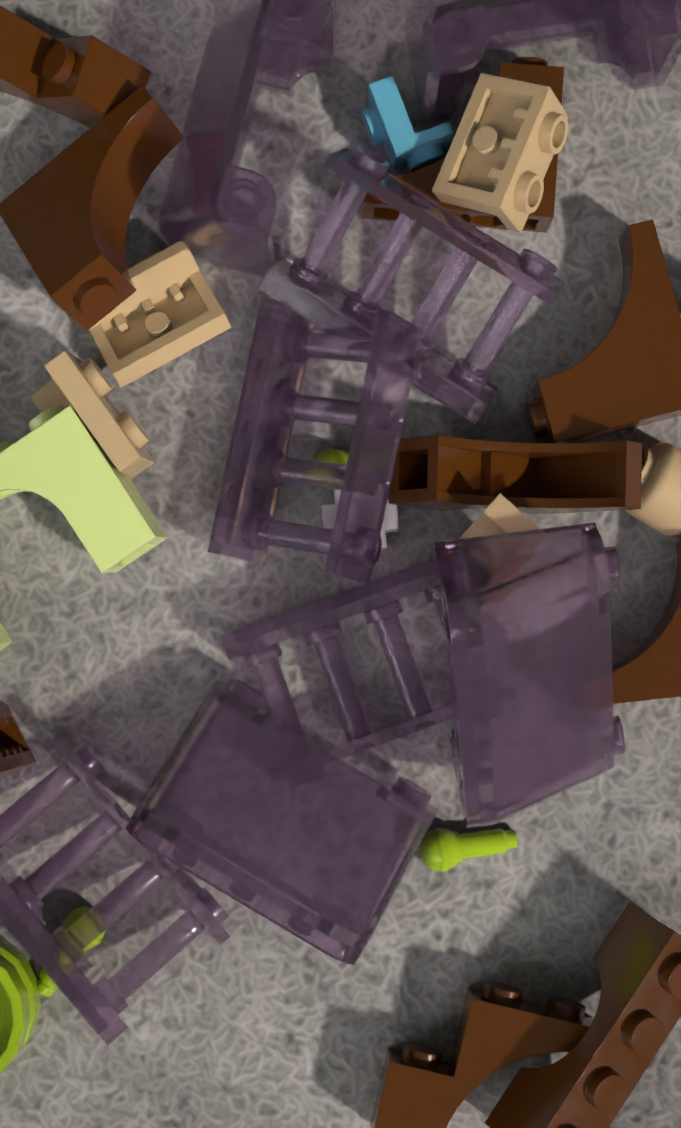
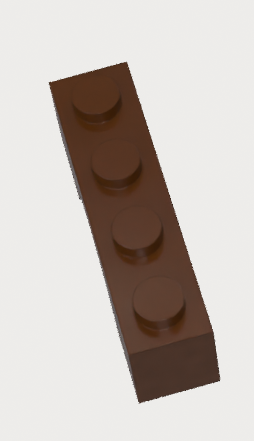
M628 903L593 957L600 974L601 994L595 1017L588 1031L576 1047L557 1062L540 1068L521 1067L484 1123L490 1128H609L681 1016V935Z

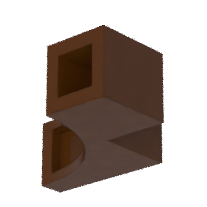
M0 5V92L38 104L91 128L141 85L146 88L151 71L93 35L55 39Z
M443 435L390 440L389 504L438 511L487 508L501 493L522 513L528 514L641 509L642 443L627 440L594 443H520L465 439Z
M485 981L483 990L467 987L450 1062L441 1060L442 1052L440 1050L420 1043L406 1042L404 1043L403 1051L388 1048L371 1119V1128H446L455 1111L468 1094L496 1071L527 1057L546 1053L570 1052L588 1031L593 1021L592 1016L585 1015V1005L567 998L548 996L546 1005L521 1000L523 994L521 989L500 982Z

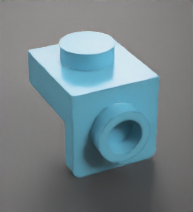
M393 75L368 85L369 107L361 110L363 124L372 146L383 143L394 172L409 167L410 171L414 172L445 157L444 153L448 152L455 136L450 122L415 134Z

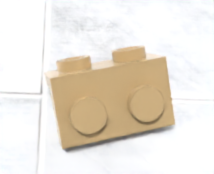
M179 241L127 269L137 291L91 327L89 331L120 388L232 327L199 270L185 241Z
M63 351L44 365L53 379L32 395V401L41 413L56 405H61L63 409L70 405L73 406L118 471L127 474L130 480L155 463L144 447L150 441L147 433L129 410H125L120 414L107 395L113 389L111 383L90 357L83 362L72 354Z

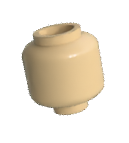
M661 442L650 448L642 447L641 509L625 511L669 537L681 534V449L671 443Z

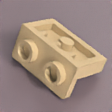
M481 73L433 186L432 192L444 203L496 215L507 229L521 232L529 214L535 212L541 202L544 191V177L553 155L558 154L562 150L568 134V115L549 86Z

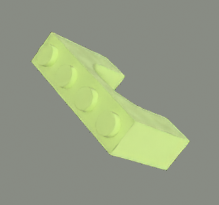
M61 405L53 406L30 421L28 426L32 431L12 445L9 441L0 442V500L23 492H34L48 499L65 516L101 573H117L168 538L129 476L118 471L73 406L70 405L65 409ZM0 622V650H2L13 641Z

